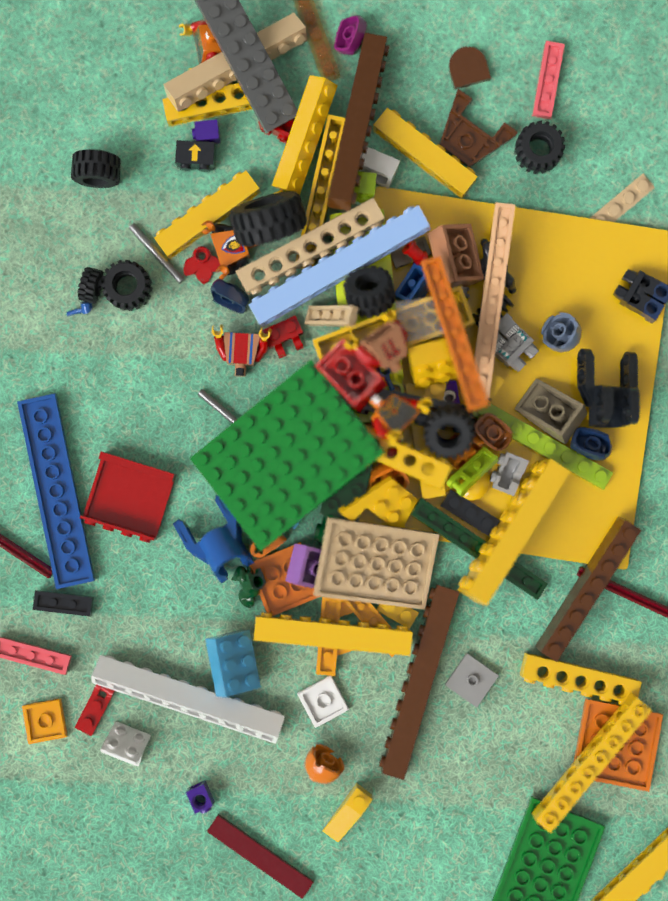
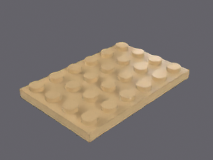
M327 517L313 594L319 597L425 610L440 534Z

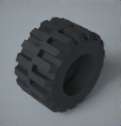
M537 121L536 124L532 122L528 127L525 126L515 143L516 148L514 150V155L517 154L515 159L517 162H521L519 165L521 168L525 166L527 167V172L534 170L533 174H538L539 171L543 174L547 170H552L558 164L565 150V145L563 144L565 138L561 137L562 131H557L555 124L550 126L548 121L545 124H542V121ZM536 139L546 142L550 153L544 156L536 155L530 149L529 142Z
M84 149L76 151L72 154L71 179L80 185L92 188L117 186L120 183L121 159L117 155L103 150Z
M119 260L116 265L112 263L110 265L112 268H106V275H102L103 283H101V288L104 290L102 291L104 296L113 306L118 307L120 310L125 311L127 309L128 311H133V308L136 310L140 309V305H145L146 299H150V292L153 290L149 274L135 261L125 260L123 262ZM125 276L135 277L137 279L135 291L129 295H120L117 292L118 282Z
M364 266L362 269L358 268L355 272H351L349 274L350 277H346L343 287L347 305L358 307L357 315L359 314V317H377L381 313H386L387 309L392 308L396 295L392 276L387 270H384L382 267Z
M448 404L446 408H442V406L437 407V411L432 410L430 416H427L426 423L424 424V439L426 446H429V450L432 453L435 451L436 456L444 455V459L452 456V459H455L457 454L463 456L465 450L469 451L470 444L474 442L473 421H471V416L466 414V410L463 408L459 410V407L454 405V408H450V404ZM448 423L455 424L461 429V433L454 439H443L437 433V430L442 425Z

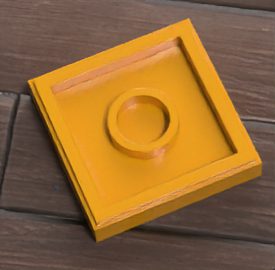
M61 698L22 706L28 744L68 737Z

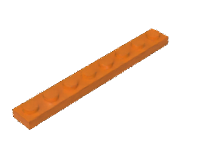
M441 257L421 261V267L468 412L488 407L489 403Z

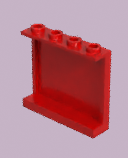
M100 452L98 459L101 460L84 514L80 515V518L85 519L84 523L95 526L96 523L103 525L102 529L108 531L120 530L121 535L140 536L139 540L150 543L151 540L155 541L177 475L112 454Z

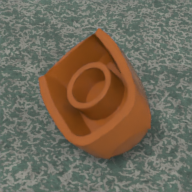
M483 413L473 423L477 435L495 451L504 450L511 443L513 432L507 424L495 415Z

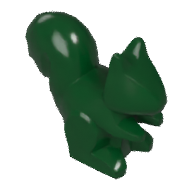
M238 566L231 578L232 581H239L242 587L238 594L242 605L247 608L253 607L255 597L259 595L260 589L266 583L262 569L257 568L254 573L250 566L247 567V570L243 566Z

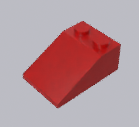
M343 338L314 366L359 412L376 394L387 386V383L367 362L363 361L355 353L354 349H347L344 346L346 340Z

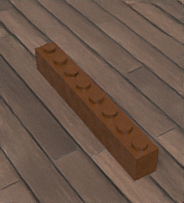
M618 517L535 645L541 653L556 662L559 660L642 531L641 529L623 518Z

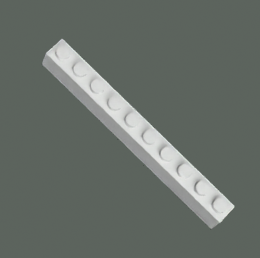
M100 655L91 676L92 683L275 744L285 718L278 711H268L260 705H250L239 698L216 697V693L208 691L203 686L195 687L185 680L177 681L171 679L167 674L159 675L153 673L149 668L141 669L135 667L130 662L125 661L123 663L117 661L116 658L109 655Z

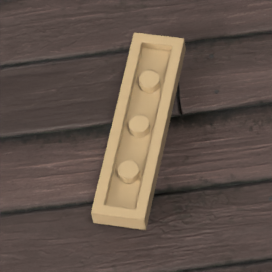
M353 305L309 306L304 324L309 326L354 327L359 308Z

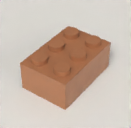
M471 224L441 225L428 232L433 257H441L451 288L472 286L485 279Z

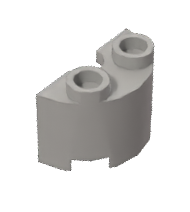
M508 452L506 454L501 453L497 462L499 464L497 472L493 471L490 482H493L492 488L514 496L529 461Z

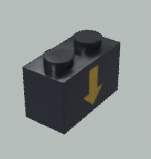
M176 140L175 164L177 168H180L182 171L199 169L201 172H210V170H215V142Z

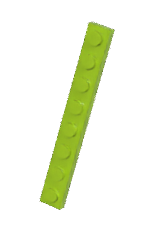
M489 403L488 407L473 411V417L476 419L483 413L495 415L511 429L513 440L547 459H553L570 472L602 490L605 489L613 474L608 469L578 454L576 451Z

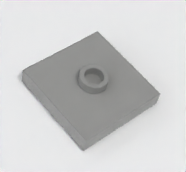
M466 653L446 681L445 686L475 707H478L499 675Z

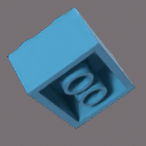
M238 630L205 639L216 697H229L261 688L250 630Z

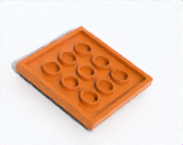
M585 698L574 761L620 705ZM651 711L594 781L649 792L663 714Z

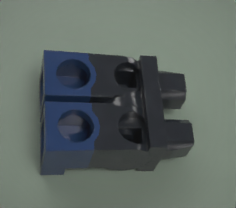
M628 269L622 280L629 283L630 286L626 289L618 285L613 295L621 300L620 305L636 312L652 324L657 320L668 301V285L645 274L641 270L637 273Z

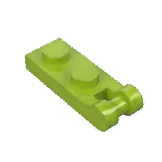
M486 447L481 448L448 479L447 486L451 489L454 488L460 496H464L468 489L498 462V457ZM461 479L464 480L462 484L459 483Z

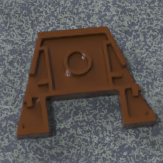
M458 89L440 145L445 148L448 154L456 156L462 164L471 168L513 139L518 132L504 122L493 137L485 133L462 116V113L471 103L472 98Z

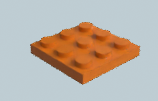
M294 545L255 560L250 565L254 573L257 568L262 569L266 583L260 589L259 595L266 612L273 613L272 616L319 598V596L313 594L314 588L285 581Z

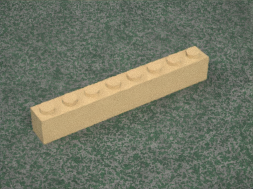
M295 13L257 32L271 60L307 41L306 27ZM221 52L163 85L168 99L179 112L237 79Z

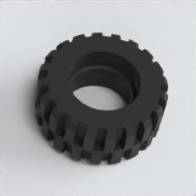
M295 191L279 192L250 200L235 207L229 214L236 241L245 247L263 245L284 239L300 232L307 224L301 196Z

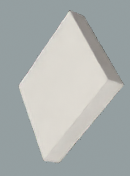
M327 676L297 693L315 728L349 710L332 676Z

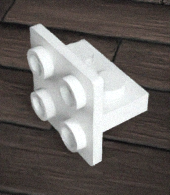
M116 721L100 751L139 766L151 735Z

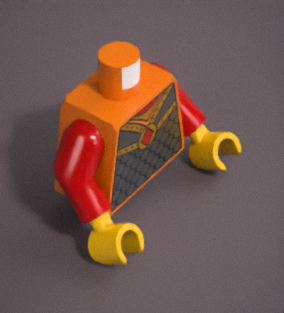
M204 19L193 22L191 25H179V28H184V32L180 34L181 36H191L194 32L199 64L222 52Z
M376 394L369 402L377 409L371 418L376 435L388 440L391 445L396 444V439L402 440L401 433L417 417L420 409L423 413L427 414L429 412L428 406H433L430 398L415 400L396 396L395 394H392L386 401Z

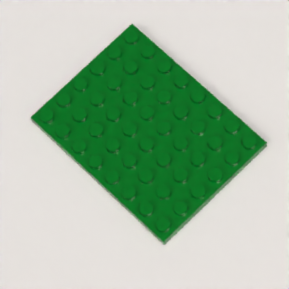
M313 360L308 361L190 457V460L260 552L385 453L332 384L314 366Z

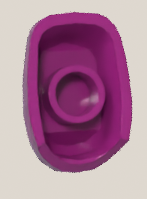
M355 15L341 20L335 37L334 48L342 55L351 56L358 51L367 29V22L362 16Z

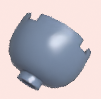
M561 312L559 313L560 315H552L547 319L542 327L541 334L543 335V343L551 350L567 352L578 345L581 339V327L573 316L569 313Z

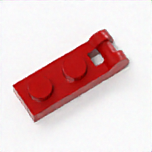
M96 684L74 728L89 736H93L115 690ZM100 691L107 693L105 698L99 695Z

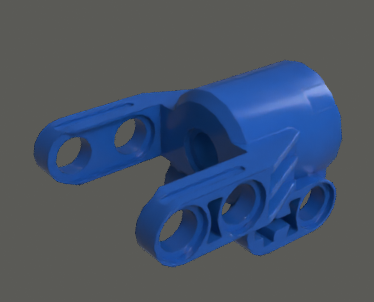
M216 495L215 501L227 520V524L208 531L199 542H196L189 528H186L180 519L175 521L173 525L186 549L193 556L207 563L215 577H217L220 583L228 580V573L223 566L224 563L239 557L242 564L248 567L254 563V560L242 541L241 525L218 495Z

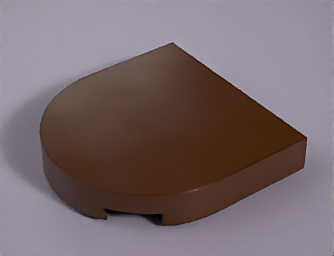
M462 47L451 56L449 73L454 90L491 80L486 58L478 49Z

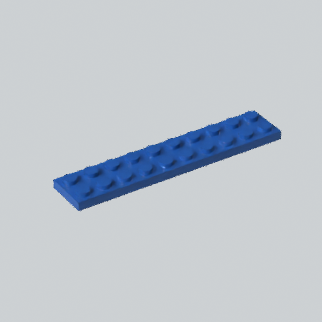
M54 393L18 401L55 587L60 589L95 581L83 519L80 518L82 514L57 395Z

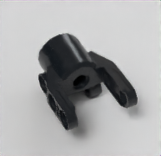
M581 348L577 355V388L585 406L589 407V427L620 428L630 424H637L640 417L637 354L635 352L624 353L620 361V387L595 386V356L591 349Z

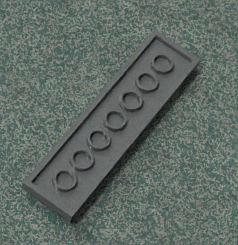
M194 0L265 133L294 119L298 110L240 1Z

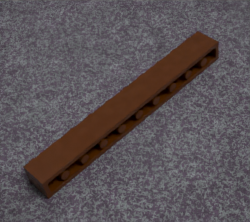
M370 33L364 34L329 188L327 207L350 211L352 204H356L357 192H355V187L360 186L361 175L358 174L359 170L363 171L365 159L362 156L363 153L367 154L369 143L366 142V137L371 136L372 125L369 124L370 120L374 121L376 109H373V105L378 104L379 93H377V88L381 89L383 77L380 74L385 72L386 61H384V56L388 57L390 45H386L387 36Z
M438 584L435 585V588L431 587L428 597L431 599L429 606L425 607L423 617L426 619L424 625L420 624L417 634L420 636L418 643L414 644L412 654L415 656L413 662L409 661L406 673H409L407 681H403L401 692L404 693L402 699L397 701L395 710L398 713L396 718H392L390 729H392L391 737L387 736L384 748H387L385 756L381 755L379 761L382 774L401 780L405 779L460 593L458 590Z

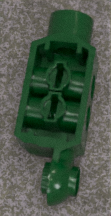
M372 464L322 503L320 513L323 515L322 524L317 523L313 539L318 542L321 548L327 517L349 520L338 510L342 506L346 507L354 502L356 497L360 498L365 495Z

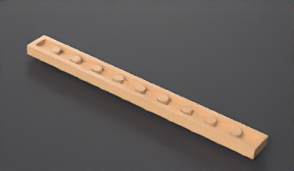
M497 202L494 209L474 356L487 400H489L515 212L514 204Z

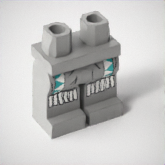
M508 313L499 322L495 357L504 363L507 368L511 366L519 372L526 365L519 356L524 352L532 359L539 350L532 343L534 340L512 320Z

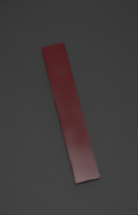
M218 814L208 828L207 832L300 898H304L314 883L311 878Z

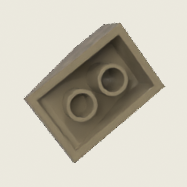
M537 378L514 408L544 432L565 445L588 414L582 403Z

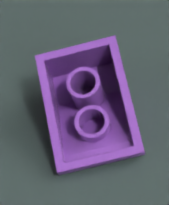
M295 543L285 581L314 588L321 549Z

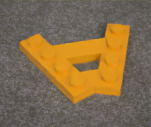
M322 597L320 618L331 619V622L338 623L340 617L354 613L361 622L370 623L369 626L377 627V624L389 625L371 603ZM318 647L316 675L335 676L337 656L354 650Z

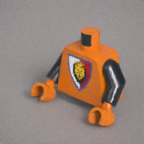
M209 220L201 224L208 227V229L202 231L203 234L206 235L212 232L210 235L220 262L216 272L221 271L223 273L219 279L222 280L227 275L236 274L237 270L246 266L248 259H250L248 249L258 245L241 246L236 241L232 226L213 224Z

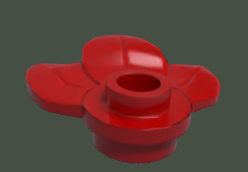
M197 247L193 251L192 257L188 258L184 263V275L190 276L195 274L197 279L205 285L211 279L212 272H216V269L220 266V262L217 257L211 254L207 247ZM201 253L206 254L204 259H199Z

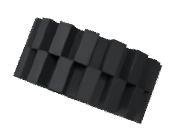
M91 267L84 269L78 285L79 300L96 304L102 290L101 283H103L102 275L104 274L102 270Z

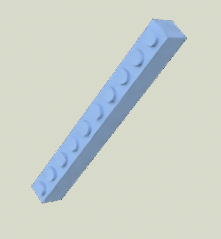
M419 206L407 208L403 211V215L388 219L386 221L387 224L371 229L369 231L370 234L367 236L357 237L352 241L353 244L348 247H340L335 251L336 254L331 257L325 256L318 261L319 264L304 268L300 275H293L285 280L286 283L283 285H276L268 290L269 293L264 296L258 295L253 298L252 303L248 305L259 325L264 327L344 281L356 269H362L364 266L375 263L430 231V225Z

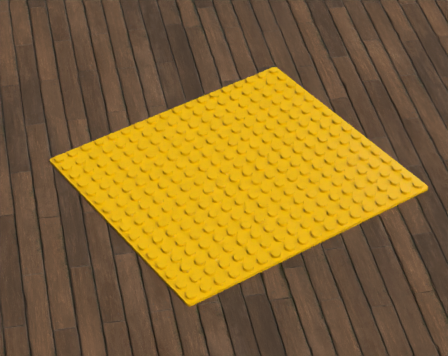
M381 186L376 187L374 200L379 209L384 210L385 223L394 216L399 217L403 215V211L407 208L419 206L430 225V231L441 225L471 224L480 260L483 258V249L480 242L482 239H487L490 242L495 204L394 188L388 189ZM515 207L507 265L508 272L515 280L517 290L514 294H510L508 288L504 286V294L514 305L513 307L508 305L506 307L512 320L534 340L532 343L539 351L532 359L524 352L519 356L526 363L519 372L511 366L507 368L504 363L495 357L493 372L505 379L494 398L491 401L488 400V402L553 438L514 409L536 378L585 406L577 388V355L581 348L591 349L595 356V386L620 387V361L624 353L635 352L638 357L640 417L637 424H630L620 428L589 427V407L585 406L588 414L578 427L599 430L610 437L612 444L611 455L603 461L592 460L613 472L605 489L602 490L570 472L520 552L521 554L588 564L618 517L634 525L665 311L664 306L657 320L651 324L645 320L646 318L620 305L621 300L617 299L613 293L618 285L626 289L630 286L629 283L622 280L628 269L637 273L641 270L645 274L668 285V230ZM426 232L418 238L425 236V239L432 253L428 232ZM433 253L428 256L429 259L434 258ZM391 259L395 292L414 263L395 269ZM485 280L468 286L469 291L467 293L470 297L466 300L471 314H477L476 310L481 308ZM428 291L424 299L431 297L430 291ZM395 299L396 309L403 307L399 305L397 300ZM561 312L569 313L579 322L581 327V339L578 345L567 352L551 350L543 343V335L541 334L542 327L547 319L552 315H560L559 313ZM475 323L471 327L464 329L473 357L475 356L478 326ZM444 336L432 341L444 339ZM408 351L402 358L403 387L405 384L413 383L409 370ZM456 378L454 380L451 379V381L456 380L460 404L466 405L459 381ZM394 386L395 390L393 391L400 392L399 387ZM373 423L363 424L365 427L373 428ZM409 425L402 432V441L413 446L411 426ZM445 427V430L439 429L440 434L438 435L443 439L449 440L453 435L460 433L453 432V428ZM571 436V438L569 439V441H568V442L566 443V445H565V446L569 447L570 449H572V448L570 447V446H571L572 436ZM513 439L509 446L501 451H495L488 445L481 444L482 447H486L495 454L498 459L501 453L506 454L508 452L529 461L515 494L520 492L522 481L532 473L530 469L536 461L547 460L544 456ZM410 455L406 458L408 466L416 463L415 456ZM374 461V462L372 463V469H371V471H372L373 468H374L376 465H378L380 462ZM450 462L448 465L451 466L452 469L447 478V481L455 472L458 471L454 466H452ZM496 463L487 471L490 478L493 471L497 472L499 464ZM407 475L409 486L407 484L405 489L414 495L418 502L421 498L419 479ZM368 481L366 493H368V492H369V489L371 488L369 481ZM490 482L487 492L482 498L468 501L500 520L502 513L505 510L508 511L511 506L510 501L513 496L492 488L493 482ZM448 486L449 491H450V490H453L454 492H456V490H455L454 488L451 489V488ZM446 496L424 499L484 541L488 542L491 538L441 507ZM365 508L359 516L358 522L389 526L368 508ZM411 515L404 526L406 529L437 533ZM439 535L438 541L450 542ZM630 549L617 569L625 570L628 568Z

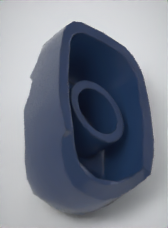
M217 279L213 282L211 286L213 301L227 309L243 314L249 304L248 294L238 286L224 282L223 279Z
M580 427L575 430L572 436L570 447L586 458L603 461L611 455L612 444L610 437L602 431Z

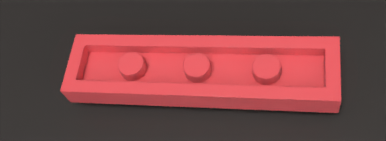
M551 41L545 42L532 112L534 117L551 119L565 44Z
M0 636V658L63 675L67 674L72 655Z

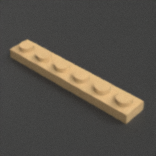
M642 174L591 216L590 219L615 222L655 187Z

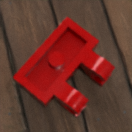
M296 315L262 330L263 333L268 334L271 328L272 332L269 337L268 348L275 347L279 359L286 356L282 343L292 339L297 351L304 348L299 338L304 333Z

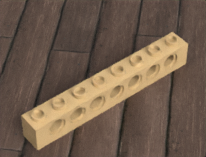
M372 198L236 271V274L248 295H256L268 284L273 286L283 276L290 277L297 272L296 269L302 266L306 268L314 263L313 260L329 256L332 250L347 246L349 241L359 236L364 237L367 231L377 226L382 227L385 218L376 201ZM364 217L368 222L365 225H361L357 220ZM347 226L351 231L348 234H343L340 229ZM330 235L334 240L331 243H325L323 238ZM311 244L317 247L316 251L312 253L306 250V247ZM291 254H298L299 259L292 262L289 260V256ZM280 263L282 268L279 271H274L272 265ZM263 272L265 277L262 280H256L255 274Z

